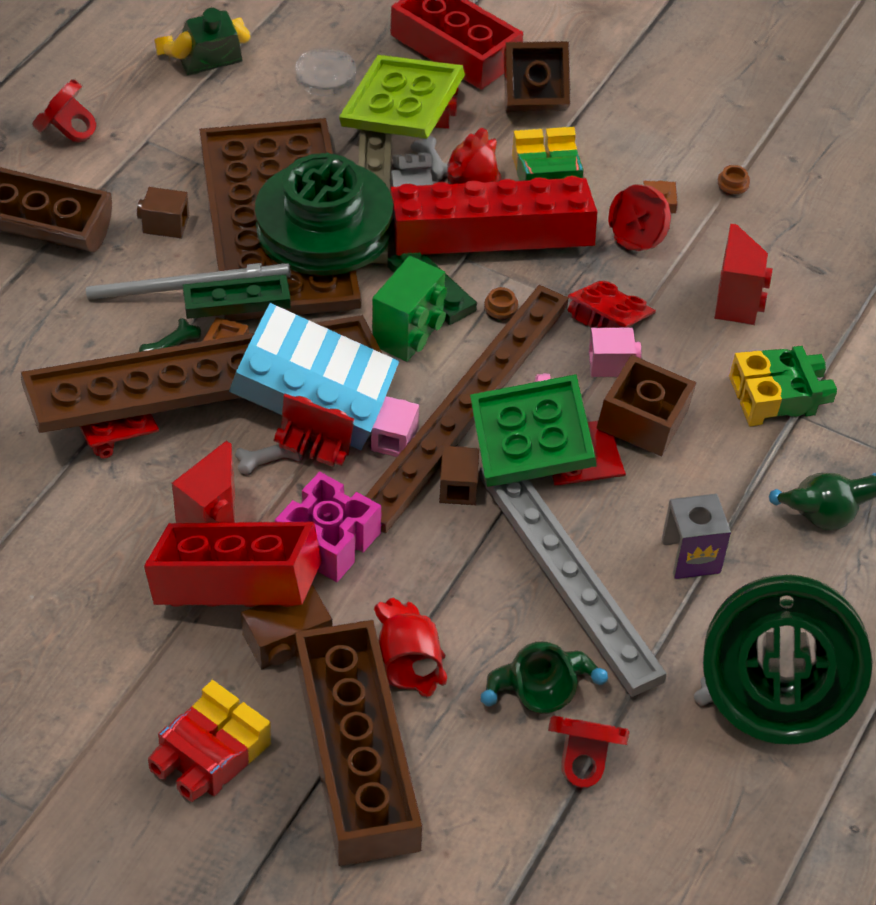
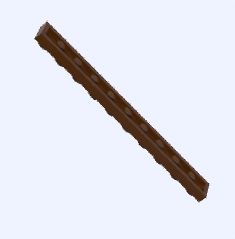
M538 285L365 495V497L381 505V532L386 534L441 466L443 446L456 447L474 425L475 420L470 395L502 389L567 309L568 297Z

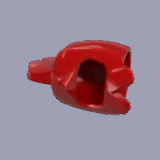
M485 128L478 129L474 135L469 134L452 151L447 164L448 184H461L468 181H480L482 183L499 182L502 179L495 156L497 141L495 138L488 140V131Z
M390 598L385 603L379 602L376 604L374 611L382 623L378 641L388 683L402 689L417 690L421 696L431 697L438 684L443 686L447 683V674L442 665V659L446 656L440 647L435 623L428 616L421 615L418 608L409 601L403 605L399 600ZM433 659L437 663L436 668L428 675H416L413 669V664L419 660Z

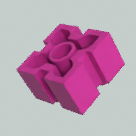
M319 471L302 490V503L299 504L292 500L276 517L275 522H314L322 557L318 572L338 582L355 563V550H360L364 553L380 535L381 505L358 492L352 497L345 495L342 483Z

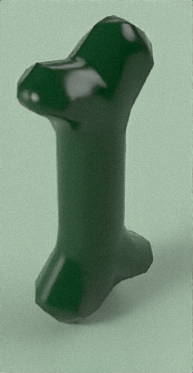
M180 318L175 331L158 342L140 345L139 352L177 346L186 340L199 339L201 328L190 325L186 319Z

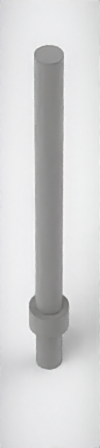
M262 263L248 264L247 268L87 286L86 296L88 300L164 292L183 289V284L282 274L290 277L291 272L289 263L262 266Z

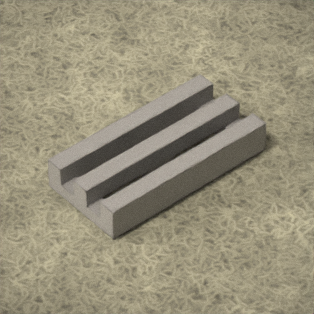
M417 153L418 155L405 154V156L399 154L392 155L393 166L400 170L430 168L432 166V155L427 153Z

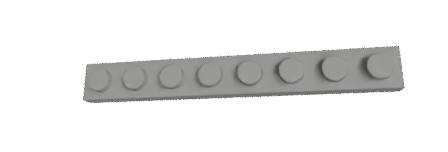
M483 467L480 468V480L629 695L633 697L665 683L667 673L529 479L487 487Z

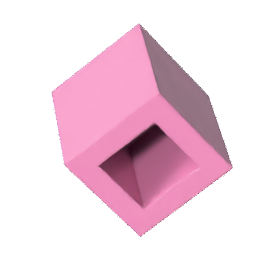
M591 328L588 350L591 377H618L631 355L641 359V343L635 342L633 328Z
M386 396L372 428L371 451L397 457L417 433L419 404Z

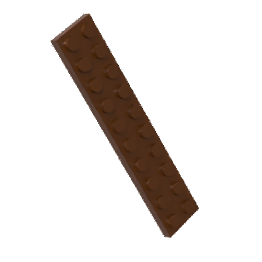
M363 315L316 322V324L382 353ZM254 333L22 371L21 383L39 433L242 398L229 392V389Z

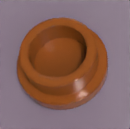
M729 165L719 174L717 183L723 191L729 194H741L748 190L750 178L745 168L738 165Z
M499 287L490 291L489 295L485 298L484 308L490 316L497 319H506L514 316L518 311V300L513 291L508 288Z

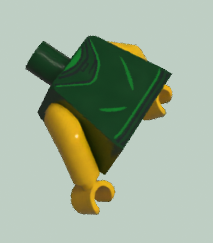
M212 7L205 9L202 16L185 21L182 33L174 42L172 36L155 38L154 42L158 56L166 54L169 57L180 59L187 76L242 62L239 42L242 44L248 42L250 31L245 27L242 17L231 20L227 11H219L217 8Z

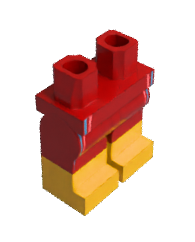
M211 680L202 689V697L184 714L175 718L169 727L166 726L158 733L159 746L148 758L149 770L160 779H166L175 769L183 773L176 780V787L180 794L190 802L195 801L205 792L215 797L222 790V785L231 781L271 745V722L244 702L239 705V698L214 680Z

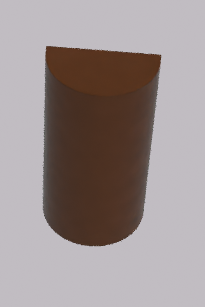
M0 167V231L88 252H95L100 248L106 237L111 219L112 196L110 192Z

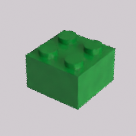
M409 256L372 297V334L380 350L408 362L416 351L420 352L424 348L431 333L434 330L438 331L442 327L446 317V312L443 311L444 299L447 294L445 271Z

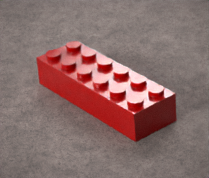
M568 176L564 179L548 180L546 178H534L527 181L503 179L499 182L482 183L480 181H468L461 184L437 182L433 185L416 186L414 184H402L390 187L393 200V239L397 256L402 253L419 252L421 254L595 246L598 211L586 178Z

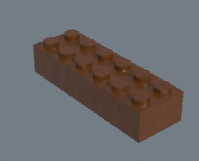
M374 620L295 632L296 662L338 866L421 852L423 826Z

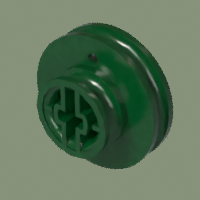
M319 153L299 158L287 168L269 178L261 187L256 197V230L262 249L276 263H289L290 270L299 273L336 275L354 271L379 257L387 248L392 238L393 200L387 185L370 170L356 165L355 162L341 155Z
M787 574L773 575L754 580L742 586L720 605L706 633L703 671L706 686L714 704L731 724L745 734L765 742L795 745L824 738L840 729L855 715L863 703L870 686L872 653L868 634L859 614L851 603L838 591L809 577ZM782 596H791V597L793 598V600H791V599H781V597H782ZM782 626L793 627L794 651L793 676L791 677L780 676V627ZM773 628V632H766ZM801 628L809 632L815 640V659L813 663L808 635L806 632H801ZM765 633L762 642L761 664L758 660V638Z

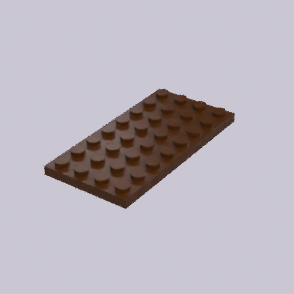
M326 118L199 129L218 271L247 268L248 264L262 263V266L278 265L264 252L257 238L256 197L261 187L269 178L287 168L297 159L310 154H333ZM290 270L291 276L287 277L291 308L285 310L300 315L361 309V294L356 270L336 275H310ZM266 311L224 315V319L229 321L263 318Z

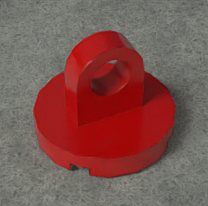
M76 79L68 82L50 100L44 113L38 114L32 123V127L41 134L52 124L73 142L80 143L88 140L96 130V121L94 116L75 99L83 86ZM77 118L84 121L87 130L85 132L76 131L72 127V119Z
M635 184L628 186V188L621 190L615 195L609 208L608 222L609 227L613 229L615 234L613 237L617 243L628 250L645 251L655 248L664 240L670 229L672 216L669 203L659 190L653 186Z
M553 715L550 717L548 731L566 734L561 762L562 773L565 779L570 784L578 787L595 785L602 778L609 742L627 745L630 731L627 728L571 718L563 719L564 717ZM580 755H587L593 762V770L585 778H578L572 770L574 760Z

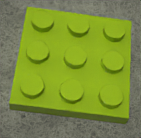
M377 55L339 116L341 126L427 139L465 76L463 66Z

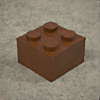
M569 41L506 42L503 50L505 112L567 111L570 106Z
M631 355L604 398L596 428L662 457L688 412L697 382Z

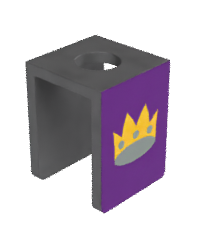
M718 494L669 500L662 541L664 545L679 543L673 569L675 579L719 574L722 571L731 531Z

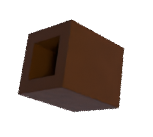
M148 187L144 200L140 199L137 206V218L142 220L143 233L182 239L190 216L188 192Z
M443 446L439 503L476 506L480 448Z

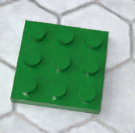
M577 374L470 395L487 487L597 466Z

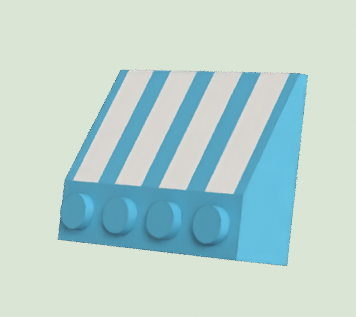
M270 303L240 362L229 392L281 415L285 393L294 397H306L314 404L327 409H339L349 417L354 418L350 446L362 450L383 405L399 361Z

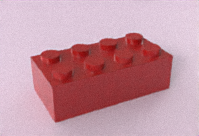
M399 0L391 6V36L434 62L462 65L465 74L463 79L480 90L504 74L503 50L506 42H523V32L469 0Z
M314 522L168 523L146 561L144 569L154 605H171L174 607L183 605H207L210 607L220 605H244L247 607L281 605L291 607L303 604L320 567L322 557Z

